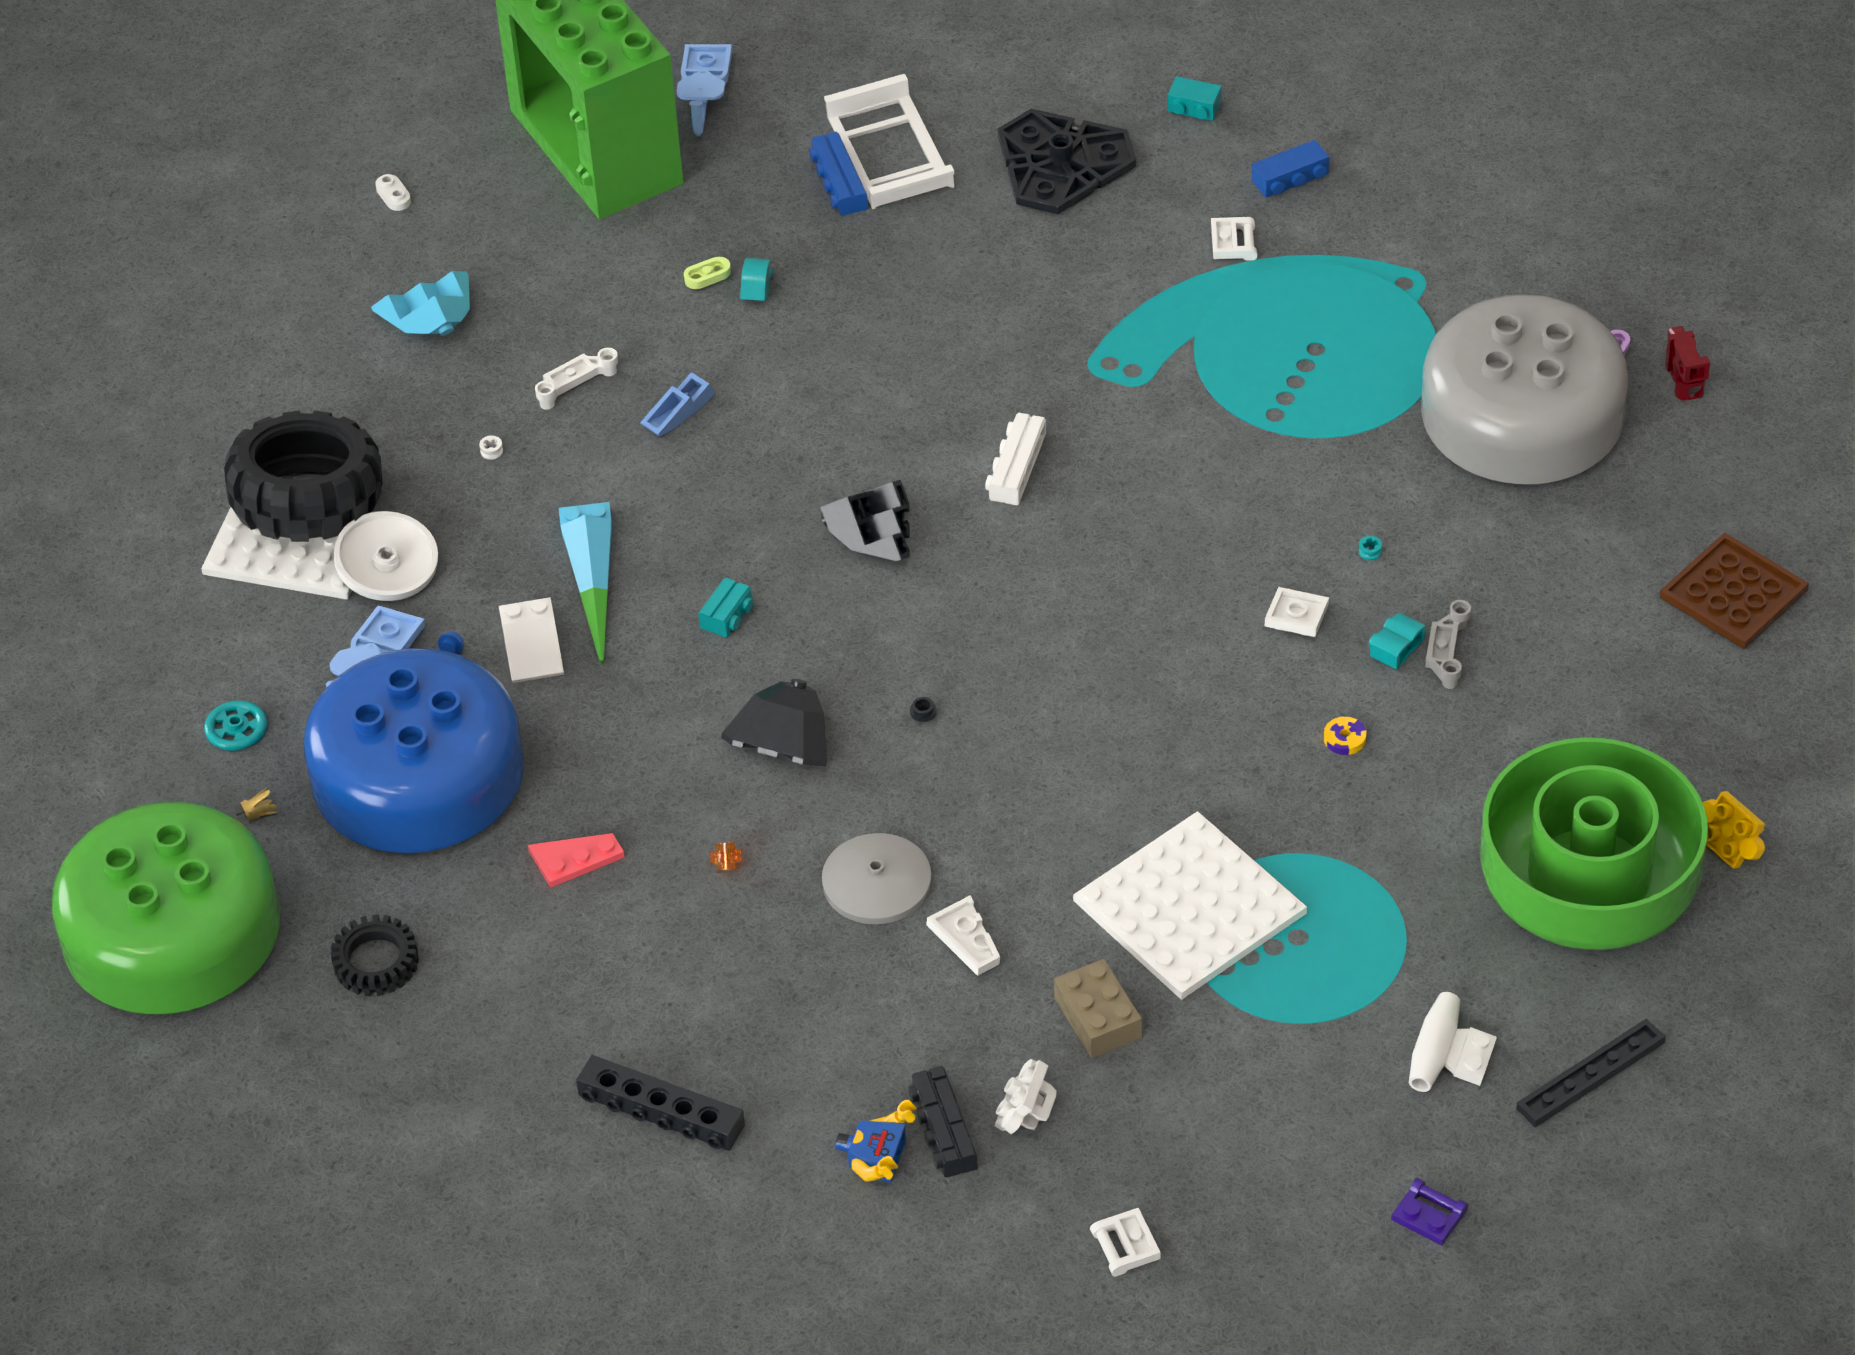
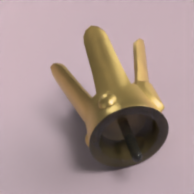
M266 787L253 798L240 802L242 812L236 814V816L244 814L249 822L263 815L278 813L271 812L277 808L275 804H270L272 800L262 801L270 795V790H267Z

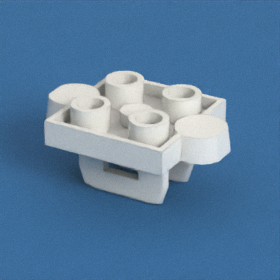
M1030 1059L1024 1064L1016 1078L1012 1077L1009 1079L1004 1088V1092H1006L1005 1098L996 1110L998 1117L995 1127L1012 1134L1020 1125L1034 1130L1039 1120L1046 1121L1048 1119L1057 1091L1051 1084L1043 1080L1048 1068L1047 1064L1040 1060Z

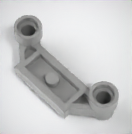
M1465 600L1452 602L1450 614L1438 622L1432 621L1425 667L1431 668L1442 681V685L1448 689L1457 687L1458 679L1461 677L1462 665L1458 660L1454 659L1458 631L1467 627L1471 616V605Z

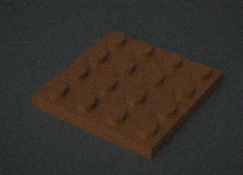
M1724 532L1660 590V598L1745 649L1808 591L1809 583Z

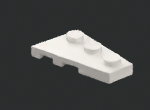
M970 895L927 917L926 925L978 976L999 965L1000 955L989 933H986L982 925V918L976 912L973 906L974 901Z

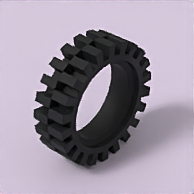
M379 914L373 915V921L368 922L367 916L361 917L362 924L358 925L356 920L351 921V930L346 926L341 928L342 935L336 934L334 937L335 943L331 945V959L335 976L337 975V980L340 984H344V988L350 990L353 987V992L358 995L364 989L365 996H371L372 990H376L377 996L383 995V988H387L388 992L392 993L395 991L394 984L402 988L405 985L404 979L411 980L413 977L412 972L417 970L419 956L416 939L406 923L401 925V920L397 918L391 922V917L388 915H384L383 921H380ZM370 940L390 941L400 950L399 957L395 963L382 971L365 972L355 968L350 963L353 951L362 943Z

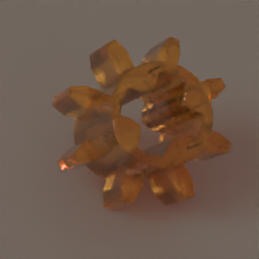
M735 842L715 844V851H709L710 863L717 864V871L737 869V862H743L742 849H736Z

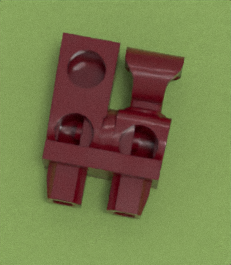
M1676 326L1668 329L1665 363L1667 372L1671 371V377L1675 382V396L1680 400L1702 398L1705 380L1709 379L1710 361L1707 356H1699L1696 350V340L1694 339L1693 331L1685 332L1683 326ZM1695 386L1701 387L1697 393H1688Z

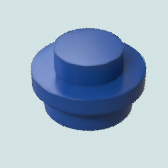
M456 632L444 633L438 640L439 649L458 655L463 651V638Z

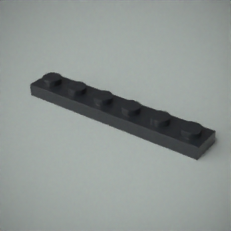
M1646 1018L1518 1101L1516 1109L1534 1127H1537L1664 1044L1666 1036Z

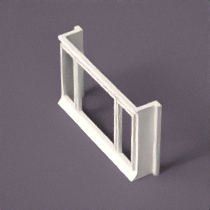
M905 74L824 96L827 118L834 132L837 131L844 143L867 193V199L872 209L946 186L954 188V169L951 165H944L909 96L908 79ZM896 103L900 104L905 114L846 132L840 121L841 118ZM909 122L929 163L869 180L849 138Z

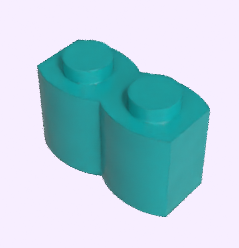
M1398 612L1393 617H1389L1383 629L1378 633H1374L1370 638V656L1396 670L1399 669L1409 658L1410 654L1424 641L1426 625Z

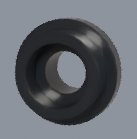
M927 697L915 699L910 707L911 717L919 722L930 721L937 713L936 705Z

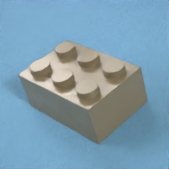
M1105 959L1054 978V999L1091 1058L1142 1038V1018Z

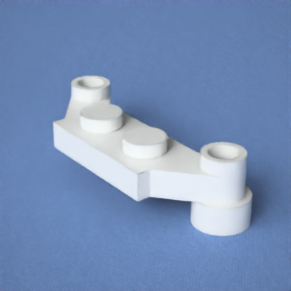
M603 348L598 352L597 356L582 354L544 374L543 381L535 386L536 398L539 400L540 407L545 410L553 408L557 396L598 374L605 376L615 375L617 372L616 365L618 364L617 351L613 348Z

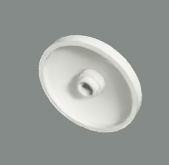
M379 511L362 515L358 520H352L342 529L335 543L334 564L339 577L351 590L370 599L395 601L411 597L419 593L430 583L437 569L438 549L434 537L419 521L401 513Z

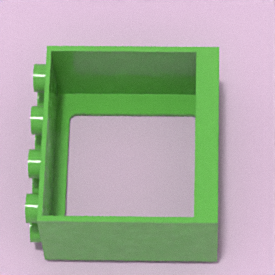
M495 0L510 110L599 220L684 184L671 57L624 0Z

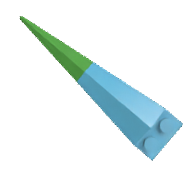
M610 503L559 508L562 537L577 582L599 662L603 664L612 540Z

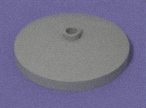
M865 834L842 843L830 854L822 871L824 895L832 908L842 916L864 924H886L907 917L923 904L931 888V867L923 851L911 841L892 834Z

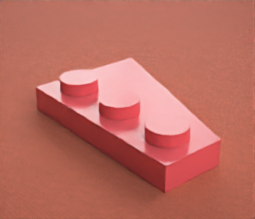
M613 833L528 845V851L550 888L625 858L624 851Z

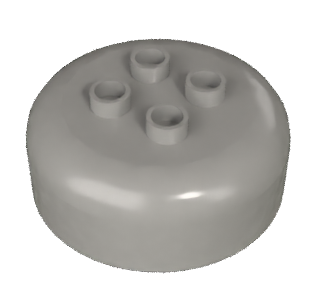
M1533 294L1505 295L1481 301L1464 309L1444 324L1429 346L1424 361L1421 413L1424 426L1432 442L1448 459L1478 476L1513 484H1541L1572 477L1591 468L1611 451L1621 435L1625 420L1628 391V370L1625 356L1617 339L1606 326L1589 312L1569 302Z

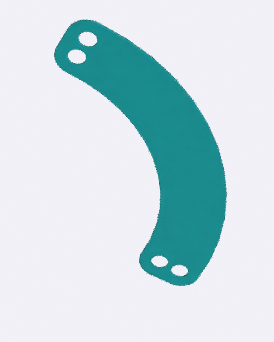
M1281 256L1225 266L1197 275L1168 288L1123 318L1104 337L1088 359V369L1098 378L1127 387H1138L1148 383L1177 349L1195 337L1200 320L1218 296L1244 278L1271 268L1299 263H1328L1365 270L1395 284L1398 278L1407 277L1413 281V286L1404 291L1416 302L1419 301L1426 288V280L1421 273L1410 268L1382 261L1347 256ZM1113 357L1119 361V366L1114 370H1106L1102 368L1101 361L1104 358ZM1135 364L1141 367L1142 373L1137 377H1128L1124 374L1123 370L1127 365Z

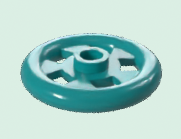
M235 700L223 703L211 711L206 718L204 732L209 742L217 748L227 751H238L249 748L261 740L267 730L268 721L264 711L256 704ZM238 711V714L226 715L229 712ZM252 714L255 719L248 721L246 715ZM216 722H223V728L215 729ZM249 728L254 730L249 736L244 735ZM226 734L235 736L233 740L223 739Z

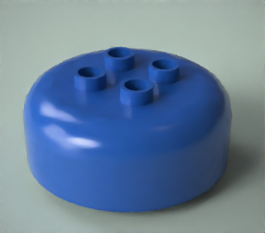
M427 648L401 649L385 652L357 663L340 674L322 692L310 711L305 727L304 757L317 808L325 820L340 834L356 843L377 850L397 853H418L445 848L469 839L483 831L503 814L517 794L523 777L524 754L516 709L507 690L486 668L472 660L448 651Z

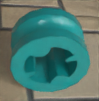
M1365 536L1359 541V555L1363 559L1375 560L1381 556L1382 542L1379 538Z

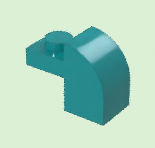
M745 259L741 277L740 299L760 301L768 299L769 279L774 275V267H770L771 259Z

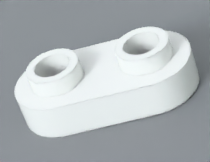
M385 174L376 180L377 193L390 209L400 211L409 207L411 204L410 193L398 177Z

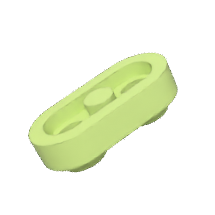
M714 257L688 267L684 271L685 285L691 289H701L725 280L731 274L730 262L724 257Z

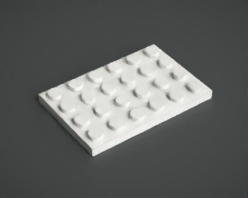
M230 508L201 568L203 575L342 599H349L352 592L341 580L335 568L334 549L338 536L325 540L322 537L310 538L309 542H291L290 538L280 537L278 540L262 536L258 528L250 530L239 520L232 508Z

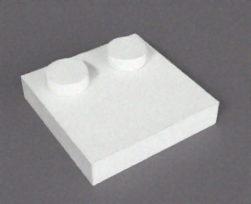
M1278 587L1265 617L1264 626L1316 637L1329 605V597Z

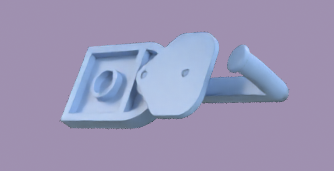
M685 44L681 67V81L677 85V96L683 100H694L690 101L689 105L691 106L692 129L696 137H700L703 133L708 100H716L724 95L725 84L729 78L732 44Z
M377 606L352 638L351 648L339 651L331 660V672L339 676L350 667L370 657L385 652L408 649L424 629V619ZM328 681L326 683V687H328L333 681Z

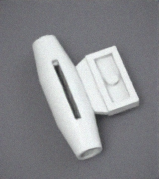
M1451 992L1439 994L1424 1019L1413 1050L1409 1085L1420 1092H1426L1431 1089L1444 1066L1453 1073L1454 1077L1480 1086L1497 1038L1472 1027L1470 1029H1457L1460 999Z

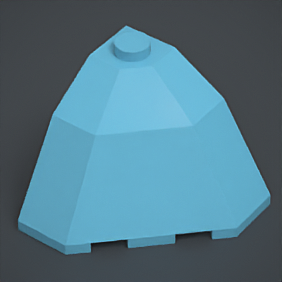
M451 271L436 283H419L404 295H387L371 308L375 313L405 333L447 335L454 330L453 327L459 324L470 310L469 275L467 271Z

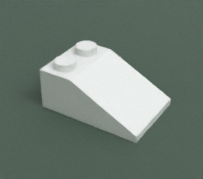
M551 598L499 606L512 683L564 675Z

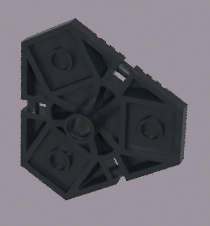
M1029 109L998 128V138L1006 167H1008V175L1017 205L1059 214L1081 199L1094 193V189L1102 188L1112 182V180L1117 179L1118 176L1136 167V157L1128 130L1085 120L1081 125L1075 124V118L1036 109Z

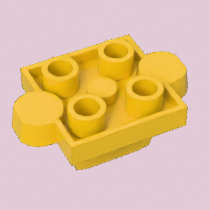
M1728 791L1721 792L1717 800L1710 799L1702 802L1708 825L1706 845L1733 869L1739 868L1745 859H1760L1765 851L1764 842L1759 837V834L1765 830L1764 822Z

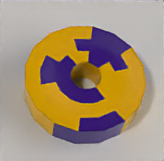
M1338 717L1327 723L1324 728V743L1334 753L1340 755L1354 754L1363 749L1366 743V729L1357 719Z

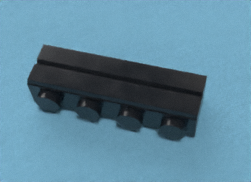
M939 1066L931 1068L929 1071L924 1070L913 1073L912 1085L908 1086V1091L912 1103L917 1102L919 1105L916 1113L920 1125L925 1124L927 1130H924L928 1147L933 1146L935 1149L932 1156L936 1169L942 1168L946 1178L977 1170V1154L945 1068Z

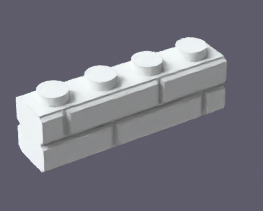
M1023 413L1016 414L1014 422L1008 423L1007 440L1002 439L999 451L1001 454L1000 458L995 457L993 462V476L988 475L985 489L989 490V499L991 501L1019 505L1044 441L1046 419L1034 415L1030 417L1029 414Z

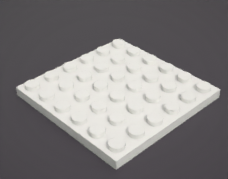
M1198 811L1073 894V901L1181 1000L1307 914V906Z

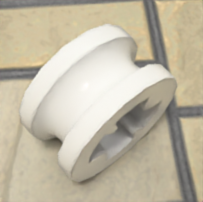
M486 436L480 441V452L484 458L492 460L502 455V441L499 437Z

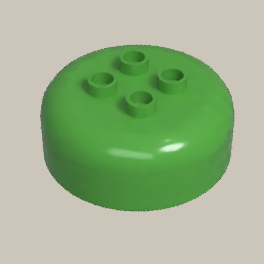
M1572 738L1555 741L1530 750L1518 757L1493 782L1484 803L1480 860L1484 878L1491 895L1500 908L1521 927L1544 940L1561 946L1583 950H1609L1627 947L1650 939L1669 928L1685 913L1700 885L1703 873L1708 834L1707 816L1699 794L1686 776L1667 760L1649 750L1627 742L1605 738Z
M157 802L122 811L104 820L86 833L67 854L58 870L53 886V921L63 957L71 975L85 991L96 999L115 1008L135 1013L169 1014L189 1011L229 995L246 983L261 968L275 945L280 927V907L273 873L268 857L259 841L248 828L235 818L221 811L195 803Z

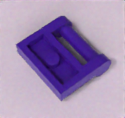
M1416 1178L1408 1193L1392 1213L1391 1220L1442 1246L1466 1213L1468 1203L1462 1200L1456 1201L1426 1186L1425 1181ZM1421 1195L1452 1211L1449 1216L1417 1200V1198Z

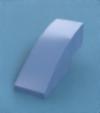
M691 372L678 388L672 386L640 423L660 437L675 429L702 408L715 392L708 382Z

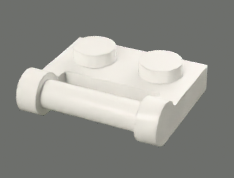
M1251 217L1211 218L1213 259L1243 258L1244 260H1255L1257 258V249L1254 247V219ZM1236 229L1243 231L1244 246H1237Z
M1139 1208L1097 1221L1090 1227L1093 1237L1098 1238L1110 1263L1109 1270L1114 1277L1125 1274L1127 1270L1161 1259V1252ZM1110 1231H1116L1127 1256L1119 1257L1108 1235Z

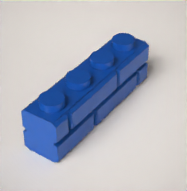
M836 131L828 133L826 136L813 137L811 139L812 148L808 149L811 162L817 163L815 166L818 177L824 178L823 187L826 193L831 194L830 202L832 208H837L840 216L867 210V193L839 133Z

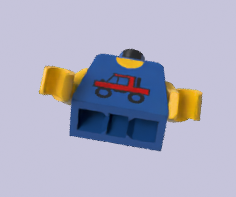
M904 1100L899 1104L897 1111L888 1116L858 1122L854 1136L843 1133L838 1134L835 1149L848 1152L849 1168L865 1182L880 1179L891 1183L906 1142V1129L903 1123L905 1121L912 1123L915 1120V1115L912 1111H915L917 1107L911 1101Z

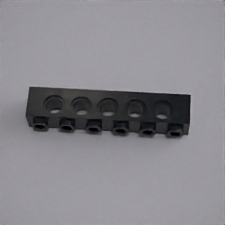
M591 1055L576 1079L578 1095L585 1101L590 1103L595 1101L606 1105L608 1109L614 1112H625L638 1121L646 1120L655 1123L663 1130H674L690 1140L698 1139L704 1141L715 1149L723 1148L730 1151L745 1126L743 1109L595 1055Z

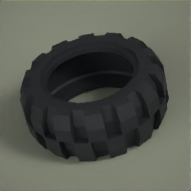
M299 410L283 412L280 417L271 418L268 416L256 421L251 430L244 429L235 438L226 455L224 465L228 503L239 520L250 530L258 528L262 536L276 540L284 537L290 538L291 542H309L310 538L322 537L325 540L336 537L352 520L356 521L362 515L372 513L382 494L381 487L383 481L379 448L366 429H360L357 422L344 416L341 418L333 417L330 412L314 410L313 413H300ZM299 472L327 474L318 478L301 480L279 478Z

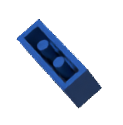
M1316 140L1252 164V182L1266 198L1329 174V156Z

